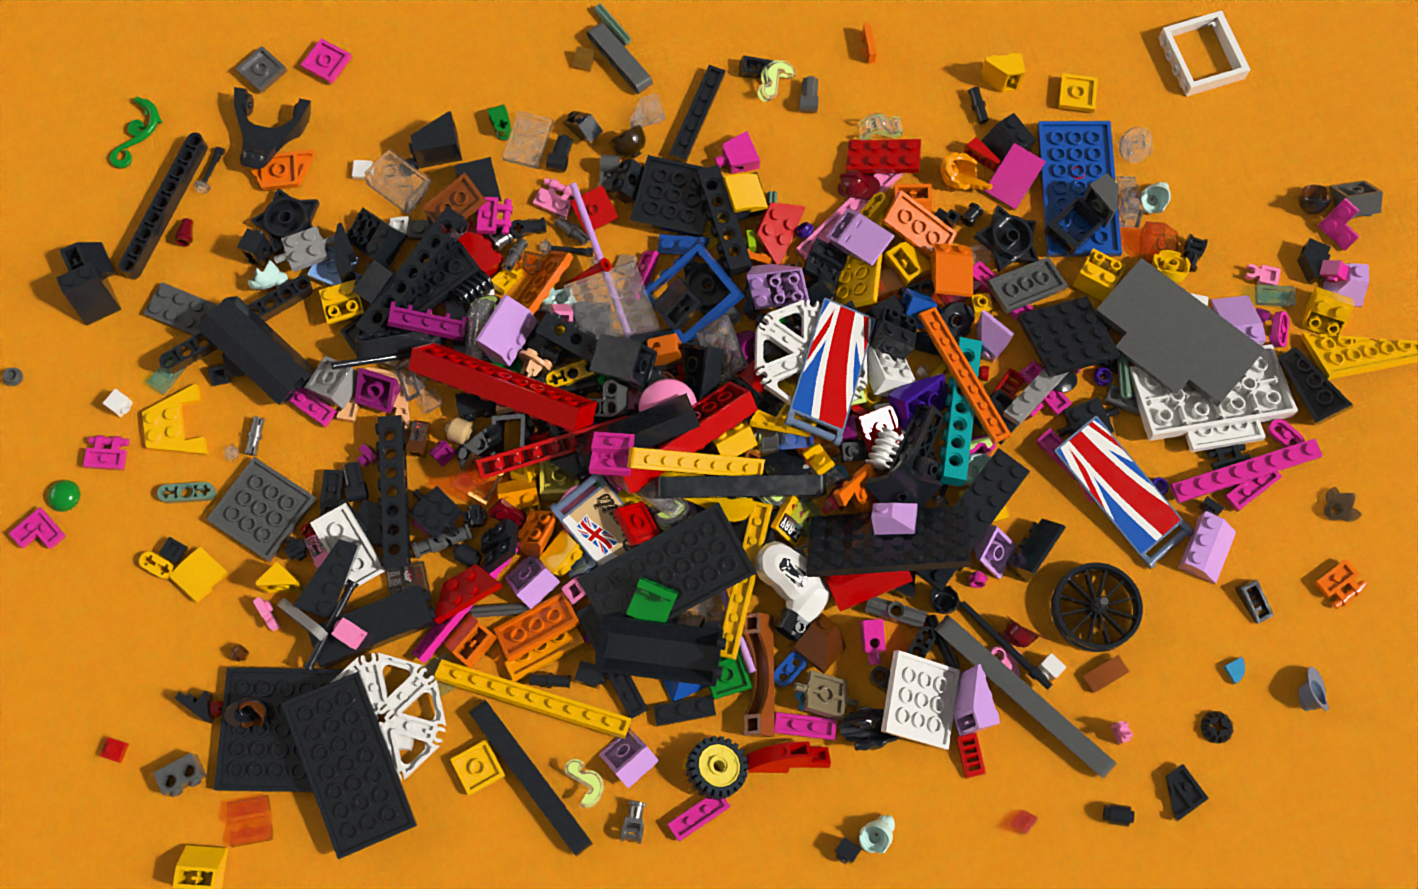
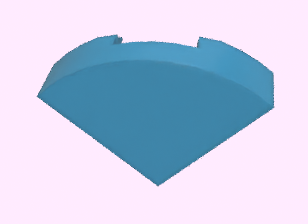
M1242 657L1223 667L1233 685L1242 679L1245 672V663Z

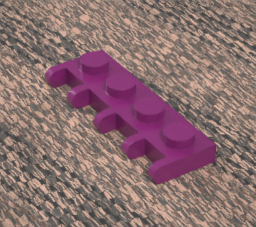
M391 301L387 326L463 341L467 317L463 316L462 321L451 319L450 313H446L445 317L432 315L431 309H427V312L423 313L413 311L412 305H408V309L395 307V302Z

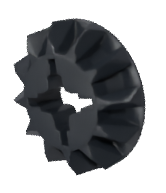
M1212 711L1202 718L1201 732L1212 743H1225L1231 739L1234 732L1233 722L1229 719L1228 715L1221 711ZM1219 721V725L1225 729L1219 730L1217 733L1216 728L1210 725L1217 724Z

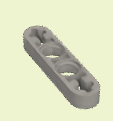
M285 598L277 604L286 615L319 641H322L328 635L320 625L297 607H294Z

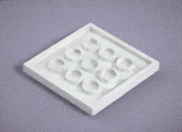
M894 651L881 732L939 749L949 750L960 670L906 652Z

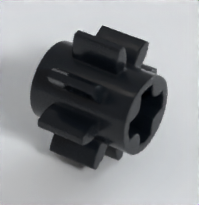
M481 505L468 506L467 512H463V520L471 528L483 526V521L488 520L487 511L482 509Z
M293 536L285 541L287 547L284 550L291 560L296 558L300 562L307 557L305 553L308 548L301 537L296 540Z

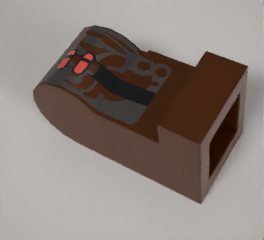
M413 421L409 442L405 448L408 456L426 458L430 438V422Z

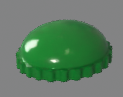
M70 480L55 482L47 492L48 504L53 510L59 512L72 510L80 501V488L75 482Z

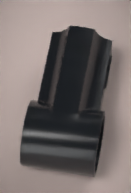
M558 135L554 149L548 155L547 168L560 172L566 171L573 139L567 135Z
M350 462L344 465L345 492L348 502L369 498L367 485L363 480L361 464L359 462Z

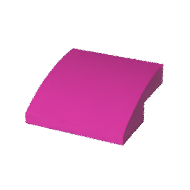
M594 432L589 473L630 476L631 468L627 467L629 449L634 447L635 435Z

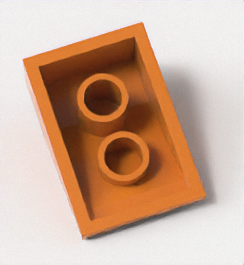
M934 243L930 267L935 293L972 297L973 255L971 247Z

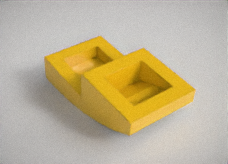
M522 260L515 264L511 272L505 271L503 269L504 266H502V270L491 279L495 290L504 295L516 284L528 268V265Z

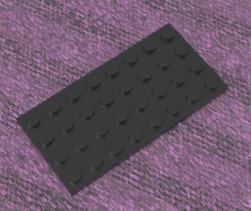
M718 502L578 577V580L601 622L603 615L634 618L627 615L626 612L641 577L678 592V595L668 616V621L757 572Z
M968 505L917 509L915 534L874 535L871 518L872 512L814 516L810 520L807 577L971 567Z
M359 671L281 703L337 859L344 858L418 826Z

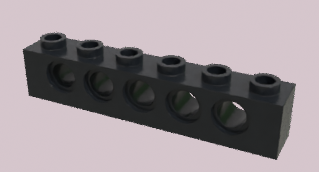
M715 165L699 169L694 181L696 188H700L701 203L702 205L705 204L707 209L705 210L706 219L711 221L712 224L711 234L717 240L716 248L718 254H721L723 258V270L727 271L729 277L749 272L752 263L732 208L720 167ZM712 186L715 189L709 190L707 187ZM713 203H719L721 206L716 207ZM723 219L726 223H720L718 220ZM723 236H730L732 239L726 240ZM734 252L737 254V256L732 257L729 255V253Z

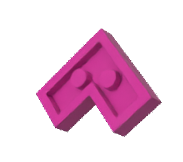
M1345 198L1318 227L1345 251L1360 237L1347 225L1360 210Z
M41 507L9 533L23 549L38 536L50 549L66 537V534Z

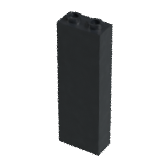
M685 393L578 437L576 450L582 467L586 466L589 472L594 432L634 434V447L649 448L698 428L700 424L688 395Z
M419 584L341 615L338 620L344 617L368 634L357 650L333 636L331 632L317 659L318 665L326 669L436 625L434 621L436 617L435 609L430 606L429 600L431 596L428 589H424ZM328 621L318 625L324 629ZM309 633L310 640L314 649L316 643L318 642V639Z

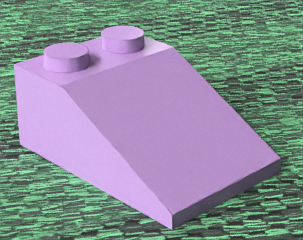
M1249 296L1211 300L1212 310L1261 346L1267 341L1263 323Z

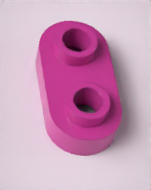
M1285 311L1275 312L1271 320L1272 333L1269 336V340L1275 348L1285 347L1288 337L1289 317Z
M1275 419L1268 426L1269 435L1284 448L1293 446L1290 444V440L1295 445L1305 442L1304 437L1282 419ZM1275 428H1278L1280 433L1276 432Z

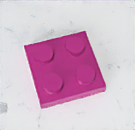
M321 38L303 61L301 67L322 80L333 84L352 57L350 53Z

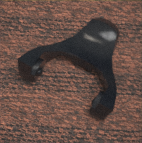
M234 87V107L243 137L240 164L244 167L255 169L264 168L285 144L300 137L310 119L311 101L299 98L298 103L295 104L293 109V119L281 127H264L255 125L247 119L252 114L254 108L252 94H249L244 88Z

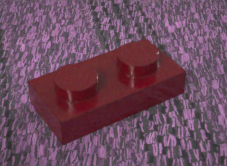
M503 498L499 499L488 512L489 515L499 522L502 519H510L519 525V530L527 518L526 514Z

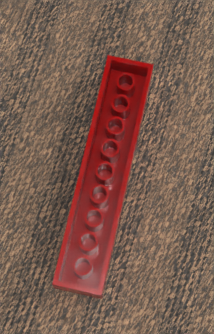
M434 342L412 348L408 370L416 372L415 374L418 376H427L432 378L431 380L434 382H443L448 384L447 386L450 388L464 390L466 394L478 395L482 400L494 401L500 407H510L516 413H526L532 419H542L547 421L548 425L563 427L567 432H575L593 424L597 406L596 401Z

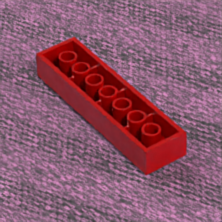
M729 381L692 405L700 427L649 448L683 452H696L703 449L706 444L718 439L721 434L729 429H733L739 422L748 419L753 413L758 411L751 391ZM631 468L630 476L610 475L613 483L632 494L638 492L647 483L654 481L655 478L665 471Z

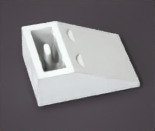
M869 342L867 349L868 376L874 395L888 397L890 393L900 386L916 381L906 358L904 361L871 347Z

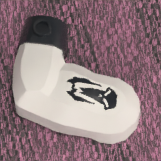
M773 541L765 544L759 550L756 557L755 570L761 580L770 585L778 595L786 600V608L782 609L774 628L787 639L798 642L823 611L831 590L822 577H807V559L784 543Z

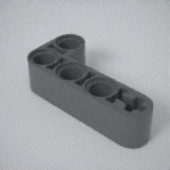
M617 380L605 382L603 386V399H590L597 402L594 417H622L627 413L628 386L626 383Z

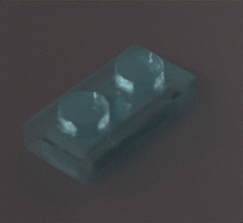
M1257 285L1255 287L1256 305L1293 307L1296 304L1295 287Z
M169 360L166 366H171L174 360ZM160 366L148 380L147 384L164 395L186 367L177 373L169 374Z

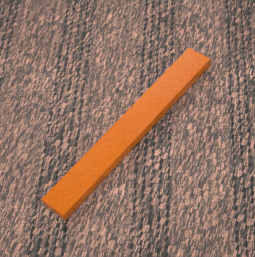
M936 307L919 313V320L992 444L1009 438L1011 436L1010 431Z

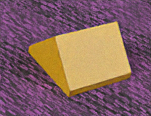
M276 562L256 581V586L265 593L303 592L305 589L279 562Z

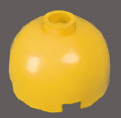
M1162 250L1159 254L1154 255L1151 265L1176 284H1179L1188 275L1191 264L1189 259L1185 258L1184 260L1180 257L1181 253Z

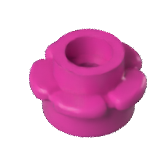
M975 571L968 576L970 586L973 588L984 587L988 579L980 571Z

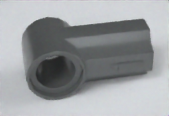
M814 76L803 78L799 111L817 113L819 97L817 96L818 79Z

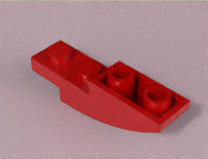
M809 741L776 744L746 754L748 773H789V768H830L831 765L828 747H810Z

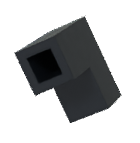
M939 208L934 214L952 229L956 227L960 218V214L952 209L947 213Z

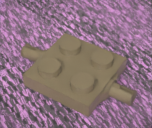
M811 670L808 672L806 685L797 681L794 683V690L804 692V710L842 720L846 705L854 708L858 707L859 700L848 697L846 680Z

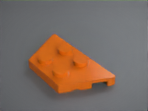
M310 149L276 153L264 168L255 169L249 167L264 191L300 187L315 157V151Z

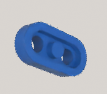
M796 651L790 653L774 672L775 684L779 687H788L803 671L807 660ZM797 659L800 661V665L795 666L792 661ZM781 674L787 676L785 681L780 680L779 676Z

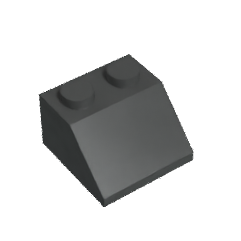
M1108 173L1091 183L1082 200L1089 204V207L1102 215L1105 220L1102 225L1104 228L1108 226L1117 211L1119 192L1116 180L1110 177Z
M1363 180L1330 186L1335 208L1347 198L1360 210L1352 219L1356 216H1372L1373 214L1381 213L1383 192L1367 181Z

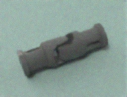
M468 523L457 528L460 530V533H456L457 536L455 537L446 530L435 539L429 536L426 540L418 543L412 542L416 558L419 559L427 553H436L453 547L463 540L473 539Z

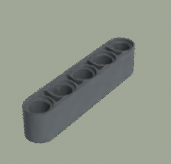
M603 22L598 23L586 32L591 43L637 94H640L653 84L650 75Z

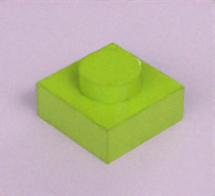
M747 230L746 237L743 238L746 248L756 253L754 230Z

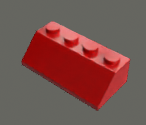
M910 571L825 576L840 612L913 581Z

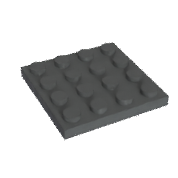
M253 457L206 520L271 562L316 502L317 498Z

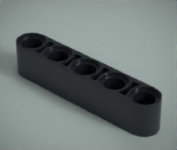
M401 328L355 337L356 356L360 359H369L412 351L414 347L433 342L444 345L446 344V338Z

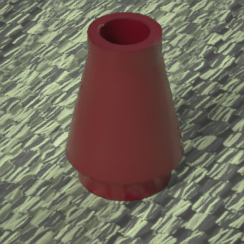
M189 218L182 219V223L174 235L176 244L187 247L193 242V220Z

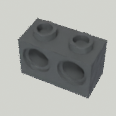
M189 753L153 773L162 794L169 797L180 795L183 793V789L188 786L194 787L202 782L201 779L207 777L198 755ZM193 766L194 773L188 777L187 770ZM174 776L175 783L169 787L168 781Z

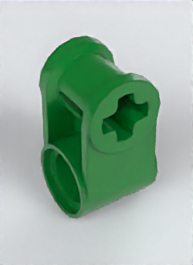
M505 104L487 109L497 137L503 141L509 140L513 133Z

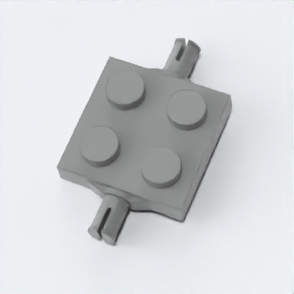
M317 226L284 237L281 239L284 253L274 256L276 264L287 260L293 272L329 260L326 246L334 243L335 236L323 239Z

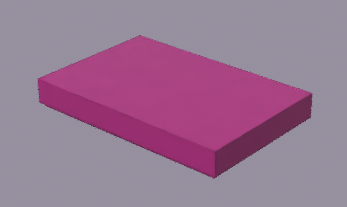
M1014 143L989 184L993 185V188L984 191L1010 207L1017 209L1046 161Z

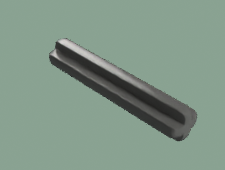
M525 603L472 606L470 613L474 618L520 615L529 610V607Z

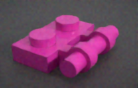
M484 197L487 203L478 210L477 233L496 234L498 227L502 228V235H509L512 223L510 221V214L513 212L512 200L505 199L504 204H499L498 197ZM498 212L503 213V219H497Z
M104 435L89 437V444L95 445L94 448H86L83 467L88 469L124 470L127 451L120 450L122 446H129V439L122 438L121 436L108 438ZM105 445H112L111 449H103Z

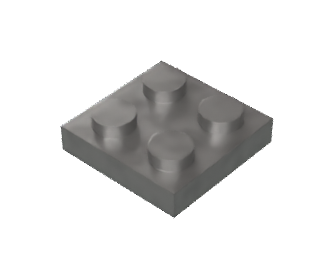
M263 46L236 68L237 72L261 94L288 71Z

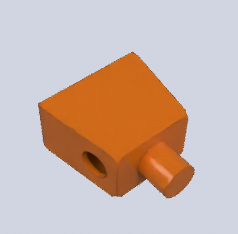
M677 333L647 340L648 347L658 352L654 363L655 366L682 363L684 351L681 350V341Z

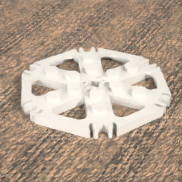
M804 300L767 313L762 319L766 326L760 323L755 330L754 371L759 369L756 376L764 375L765 378L760 382L764 385L763 388L789 406L792 397L779 389L777 383L801 372L820 311L819 307L821 308L822 305L819 301L814 304V307H811L810 300H807L805 304ZM795 313L799 314L802 319L801 337L780 323L779 319ZM770 340L790 355L766 363L763 360V342ZM867 353L856 387L860 391H863L867 385ZM855 390L852 402L856 401L861 395L857 390Z
M371 653L372 661L366 662V658L363 655L361 656V665L357 657L332 682L358 671L361 673L376 716L387 713L385 723L379 722L382 727V732L399 777L402 781L400 772H403L405 780L440 747V745L433 744V741L438 743L443 741L437 738V732H446L445 728L438 727L439 724L447 725L437 680L429 685L435 677L431 675L428 679H425L423 675L427 671L426 668H422L418 673V670L423 667L420 664L378 653L379 661H377V655ZM386 665H392L408 670L410 677L388 697L383 668ZM423 693L431 694L435 710L433 720H424L403 714V712ZM395 733L422 740L425 743L424 751L410 764H404L401 760ZM390 738L392 739L393 747L389 744Z

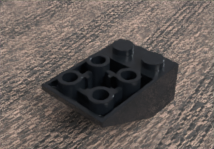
M363 207L357 214L351 228L347 231V237L352 245L373 260H384L389 265H391L407 238L406 234Z

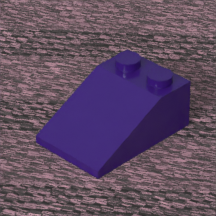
M944 374L902 385L888 395L889 404L893 405L902 431L906 432L918 404L932 405L940 412L948 407V405H945L947 388Z

